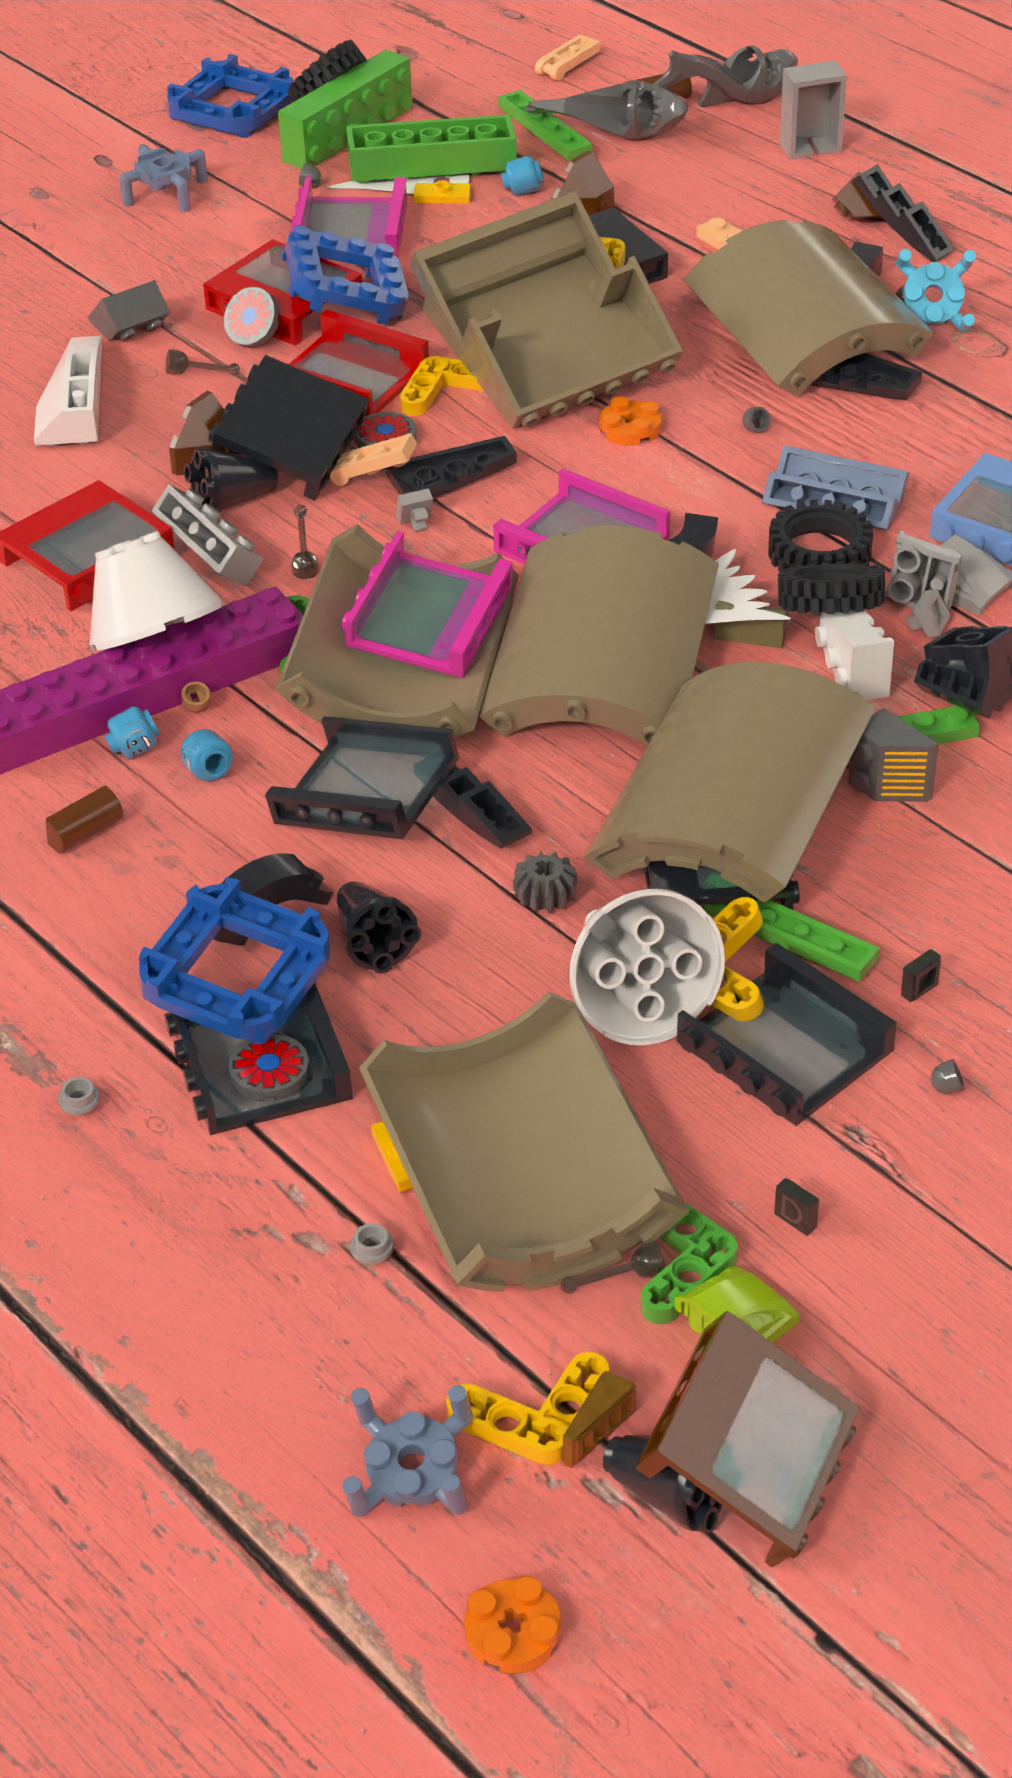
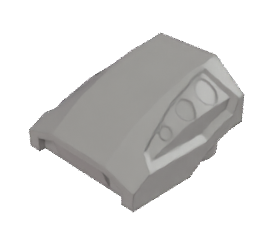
M901 530L896 539L897 551L893 558L894 567L890 573L892 577L885 596L890 597L897 603H903L912 608L917 605L925 591L937 588L950 613L962 555L954 550L942 548L933 543L908 536Z
M955 534L940 546L954 550L962 555L952 604L981 616L984 608L1010 586L1012 587V571L1005 568L987 552L968 542L966 538Z

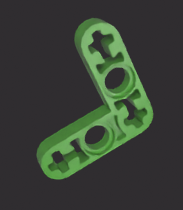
M687 1203L685 1204L689 1212L659 1237L681 1254L651 1279L641 1292L642 1315L647 1321L654 1324L662 1325L674 1321L682 1314L675 1309L676 1296L687 1294L706 1280L720 1274L726 1268L735 1266L737 1262L738 1243L736 1238ZM685 1223L694 1226L697 1230L692 1234L683 1235L677 1233L674 1228L679 1224ZM710 1250L715 1252L711 1257ZM684 1271H694L701 1278L696 1282L689 1283L680 1280L678 1275ZM667 1297H668V1304H666L665 1302H663Z

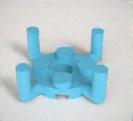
M908 249L901 250L896 260V266L908 277L903 291L904 303L926 325H940L951 321L961 332L967 333L970 331L975 322V317L972 314H966L963 317L958 312L965 295V289L960 277L972 266L976 253L973 250H967L962 259L952 269L938 262H932L916 269L909 262L912 256L911 251ZM928 288H937L941 292V300L938 302L929 301L925 296V291Z

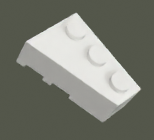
M864 609L860 612L849 610V613H841L839 611L834 612V614H826V612H821L820 626L815 628V639L817 646L823 647L826 665L828 668L833 669L835 682L858 693L865 700L889 697L894 640L891 637L883 638L884 630L881 627L873 628L874 619Z

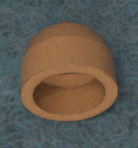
M198 681L186 684L182 689L183 706L193 713L205 710L210 702L209 688L204 683ZM195 693L198 702H193L190 694Z

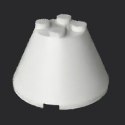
M159 531L139 537V539L128 540L94 553L96 565L89 645L92 651H95V649L100 651L165 631V626L171 624L170 622H173V624L182 621L187 623L221 608L223 603L221 598L160 536Z
M645 889L623 895L600 909L591 911L585 918V925L575 944L570 963V987L575 1004L592 1027L605 1037L619 1043L651 1045L672 1039L677 1036V1014L684 1010L696 1018L707 1004L711 1006L724 973L725 954L723 941L713 919L700 905L682 894L663 889Z

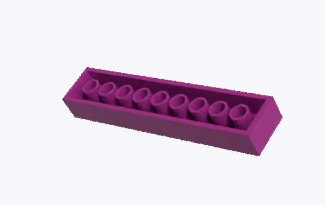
M275 586L246 598L232 601L211 613L187 623L182 621L166 627L165 631L105 649L102 652L75 660L70 664L43 672L38 676L0 689V774L109 733L108 720L130 707L136 706L141 711L147 709L150 716L181 705L183 704L182 689L190 682H202L212 693L279 667L281 660L289 655L303 618L302 613ZM195 693L190 694L192 700L196 699Z

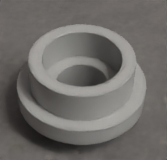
M83 1077L67 1080L62 1085L58 1095L60 1108L70 1115L87 1114L94 1110L100 1101L97 1087L89 1079Z
M375 1223L360 1226L350 1241L352 1256L364 1264H378L385 1261L391 1256L394 1248L392 1236L383 1226Z

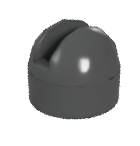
M305 163L300 172L299 185L304 186L305 177H311L312 188L320 184L321 172L318 168Z
M751 407L747 409L742 418L743 426L751 432L765 431L770 424L769 412L764 407Z
M954 1059L945 1061L934 1068L931 1080L932 1086L937 1092L948 1095L965 1090L963 1078Z

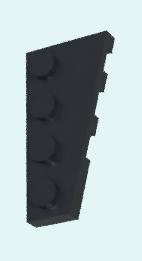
M863 353L836 364L810 385L907 400L922 382V372Z
M501 436L412 457L403 466L386 467V475L399 495L429 488L434 498L517 463V453L506 436Z

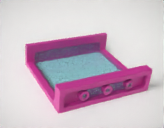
M305 177L304 186L299 187V202L295 204L296 216L292 217V230L289 231V234L293 231L294 226L300 225L311 231L321 233L329 231L345 238L358 237L365 242L376 245L386 243L395 249L394 255L398 258L407 208L406 177H395L392 197H313L311 177Z
M562 468L559 470V493L518 526L504 519H500L493 524L494 552H499L500 555L525 565L530 548L542 540L558 533L565 532L568 535L581 532L582 527L599 525H619L647 529L662 533V539L668 540L670 538V511Z
M397 531L391 543H386L379 564L373 565L366 586L358 590L352 610H347L344 614L342 630L345 631L346 646L463 678L512 588L513 562L500 558L489 576L405 553L404 533Z

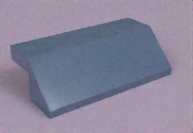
M783 445L777 471H770L762 503L781 508L792 505L796 509V504L800 501H804L806 506H810V500L818 499V505H824L825 500H832L833 507H836L839 502L846 504L845 510L853 506L858 509L857 515L864 513L867 516L866 521L870 520L872 527L888 530L902 505L909 472Z

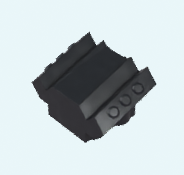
M953 627L924 646L926 660L918 665L914 683L922 691L988 719L991 718L993 709L1001 712L1003 705L1012 699V627Z

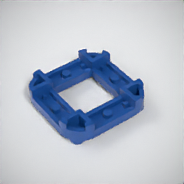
M228 54V59L216 62L211 61L208 57L201 61L202 71L184 85L180 86L171 83L167 87L169 117L173 120L190 122L195 126L213 128L218 132L236 133V136L246 138L252 135L253 130L265 125L277 115L279 110L294 102L287 93V90L290 88L289 86L294 80L289 76V69L284 67L271 74L239 66L237 55ZM224 86L234 88L239 92L258 94L249 103L236 101L229 108L205 102Z
M300 225L294 226L293 231L288 235L282 255V260L288 262L291 277L288 292L291 297L298 295L310 301L309 309L320 312L323 302L373 311L375 312L377 323L388 324L390 318H402L409 297L401 263L394 255L395 249L391 245L386 243L376 245L365 242L358 237H340L329 231L322 233L311 231ZM319 257L363 266L366 278H371L373 284L369 282H351L339 276L333 278L323 276Z
M225 877V884L210 885L199 889L198 885H194L186 892V906L152 949L143 947L140 952L139 974L142 995L145 1000L158 1008L230 1037L248 1040L254 1044L265 1043L271 1034L278 1031L286 1023L327 966L330 958L328 930L321 921L320 913L313 908L308 907L302 915L241 891L240 880ZM221 928L284 951L256 990L248 988L243 995L187 974Z

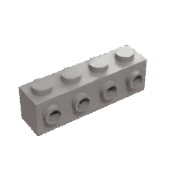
M169 484L152 509V512L161 521L172 527V531L220 575L247 586L264 560L254 550L256 544L241 534L238 536L237 532L239 529L225 519L220 520L219 518L222 514L214 507L206 503L203 504L205 499L200 494L190 488L184 492Z

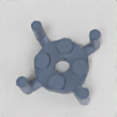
M145 144L138 147V162L134 163L135 170L120 175L123 205L132 206L134 204L132 182L140 180L145 184H149V188L152 190H163L166 185L174 184L177 187L179 210L182 212L189 211L190 201L187 181L191 178L190 164L195 163L197 182L204 183L208 180L204 151L198 149L185 153L175 149V154L166 153V148L152 150Z
M457 1385L448 1391L453 1414L442 1424L414 1411L407 1412L400 1419L386 1424L376 1414L369 1392L364 1388H358L353 1391L351 1400L359 1422L373 1436V1439L364 1451L366 1471L371 1486L364 1491L361 1481L354 1476L346 1478L342 1485L351 1511L355 1516H365L382 1500L403 1507L402 1503H417L419 1507L439 1500L453 1514L460 1515L466 1511L467 1501L460 1479L457 1476L459 1457L454 1437L473 1420V1413L464 1387ZM410 1454H420L425 1457L423 1463L418 1468L408 1470L401 1467L403 1459Z

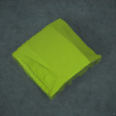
M736 1265L726 1268L723 1272L706 1280L687 1294L675 1297V1309L679 1313L684 1312V1315L688 1317L689 1326L700 1334L727 1310L772 1343L800 1322V1314L785 1298L754 1274Z

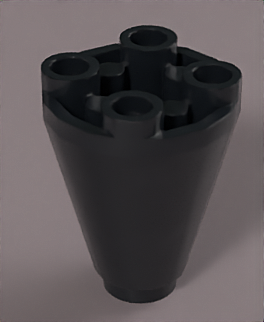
M200 447L195 449L191 463L185 464L184 478L187 483H190L192 490L204 497L203 504L206 503L219 510L268 493L270 489H276L278 485V470L247 456Z
M351 881L339 889L336 902L345 951L354 963L365 969H373L377 973L390 971L393 966L407 957L414 945L420 940L421 929L418 927L417 917L406 903L362 882Z
M615 1436L609 1441L603 1455V1468L606 1472L611 1473V1476L617 1482L684 1529L704 1534H710L715 1529L718 1514L723 1506L670 1466L665 1467L651 1479L635 1468L650 1436ZM724 1442L712 1466V1472L734 1490H737L740 1473L738 1469L732 1468L730 1448Z

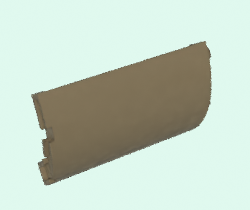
M778 220L743 230L726 240L727 244L714 254L710 251L683 279L780 388L798 398L820 375L848 358L866 352L881 350L898 351L916 358L934 334L834 231L810 221H803L801 223L791 222L790 220Z
M358 524L332 538L275 690L301 712L321 724L323 717L327 716L452 729L454 738L473 731L519 575L513 569L512 588L463 678L346 646L345 631L342 630L344 614L347 610H352L357 592L361 587L364 588L366 586L373 565L379 564L384 545L366 533ZM498 552L477 561L460 563L459 567L490 576L499 559L504 558ZM405 566L399 567L359 637L427 656L431 653L468 584Z
M619 525L582 527L581 532L568 535L562 532L542 540L529 550L478 717L504 737L535 724L570 721L603 726L630 736L648 747L682 685L692 679L719 564L705 553L683 541L678 545L662 539V533L637 527Z
M733 663L721 665L694 676L682 685L662 724L658 727L587 851L585 858L612 880L632 870L647 867L652 861H665L667 866L685 867L698 870L700 865L720 871V878L739 886L765 903L787 886L876 707L858 693L829 678L808 670L778 663Z
M548 991L535 1005L508 1024L483 1036L456 1044L418 1047L384 1040L359 1067L457 1285L477 1290L504 1292L506 1285L524 1284L527 1290H535L575 1281L624 1260L621 1253L641 1241L646 1246L672 1228L689 1212L584 1016L574 1002Z

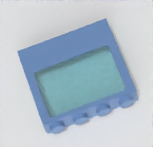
M984 453L932 510L930 538L945 543L953 535H959L990 554L997 561L1012 566V461Z

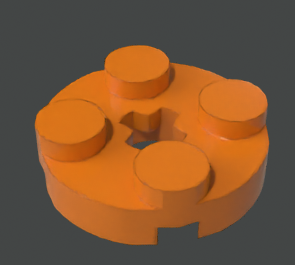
M623 396L614 397L611 399V405L606 406L599 415L600 432H605L606 439L615 444L625 446L640 445V439L649 437L650 442L661 433L662 415L659 412V405L653 401L643 402L629 400Z
M522 1576L518 1579H503L490 1583L481 1590L473 1592L468 1598L467 1611L464 1617L467 1647L477 1661L483 1665L487 1661L491 1665L499 1666V1672L520 1674L532 1671L547 1662L552 1656V1649L556 1646L557 1641L559 1642L561 1613L554 1597L543 1589L540 1581L534 1577ZM508 1619L523 1621L520 1624V1631L517 1633H512L509 1627L501 1628L500 1625L504 1624L505 1620Z

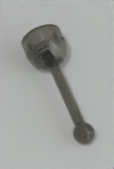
M169 349L167 352V374H181L188 367L228 371L231 375H237L240 372V367L236 363L221 365L189 361L186 354L182 351Z
M302 504L294 508V515L298 517L301 552L296 553L292 559V573L299 579H310L318 574L319 566L316 555L307 550L304 520L307 508Z
M657 1241L645 1243L636 1248L628 1263L578 1278L572 1276L564 1277L561 1281V1289L565 1293L571 1294L579 1286L632 1270L643 1278H654L665 1268L660 1247Z

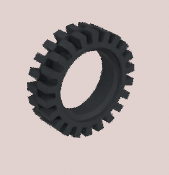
M351 39L346 40L342 44H337L334 49L333 47L329 49L325 55L322 54L316 62H312L310 67L302 71V75L298 76L294 80L295 82L289 86L290 88L287 90V93L295 102L367 59Z
M818 499L810 500V506H806L804 501L797 502L796 509L792 505H788L785 507V512L780 510L776 513V518H772L771 525L769 526L768 556L771 559V564L774 567L778 566L779 572L789 567L795 568L798 565L807 566V564L811 563L822 565V562H829V564H836V562H844V564L858 562V565L868 564L871 561L872 524L870 520L866 521L867 516L864 513L857 515L858 509L853 506L845 510V503L839 502L836 507H833L832 500H825L824 505H818ZM828 533L842 537L850 544L837 550L815 551L800 547L791 540L802 534Z
M822 562V565L811 563L807 564V566L789 567L778 573V604L782 609H788L791 612L807 613L811 611V614H820L821 612L834 614V612L839 611L841 613H849V610L860 612L863 609H874V607L882 606L885 603V570L877 565L870 566L867 563L858 565V562H850L848 564H844V562H836V564Z

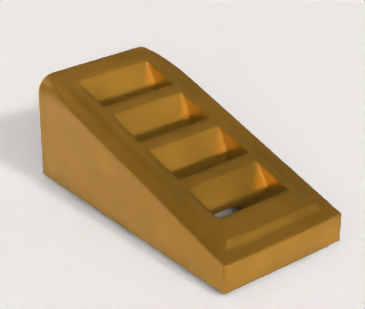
M608 1371L601 1373L563 1435V1461L565 1466L573 1468L635 1410L636 1385L632 1381Z

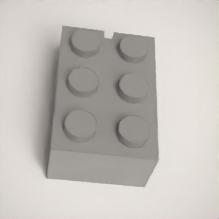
M837 61L783 68L780 146L789 159L813 156L814 151L805 138H808V141L818 155L842 152L847 75Z

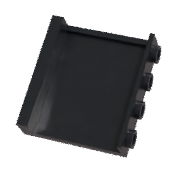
M265 354L259 365L254 364L252 366L246 385L240 384L234 403L226 405L221 423L213 425L208 440L212 442L211 449L219 450L221 446H224L305 481L306 486L303 496L315 501L328 481L333 468L337 465L341 454L346 451L362 425L369 399Z

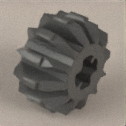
M540 851L538 856L526 855L524 862L516 864L513 891H515V896L520 900L521 906H531L533 912L539 909H546L550 914L552 908L564 909L567 902L574 901L577 873L575 872V867H572L569 858H559L557 852L551 855H544Z

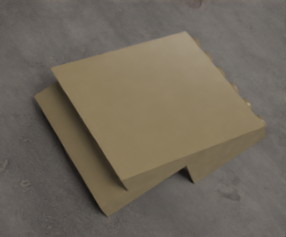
M576 191L413 252L410 266L426 296L422 310L468 371L477 378L478 384L513 429L522 425L525 428L536 424L540 418L549 414L552 417L564 413L569 406L577 403L580 406L588 404L597 395L606 392L607 395L613 394L627 383H641L648 379L650 374L661 371V373L671 371L678 365V361L683 353V349L635 256L629 257L625 266L615 269Z

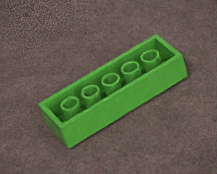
M385 49L279 110L282 162L302 169L305 163L316 166L347 147L346 126L387 123L411 109L413 98L410 58Z
M510 114L346 126L351 181H358L360 183H369L372 180L380 179L394 181L395 177L422 179L427 176L437 175L451 176L453 174L465 173L479 175L482 172L493 171L505 173L506 163L517 159L516 136Z

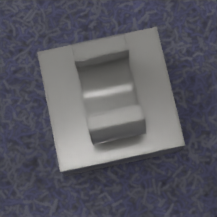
M429 488L398 495L396 517L400 525L411 523L414 532L427 530L425 520L431 518L433 497Z
M936 588L925 591L917 605L911 608L914 615L907 616L905 619L911 630L923 628L927 637L931 638L940 636L951 615Z

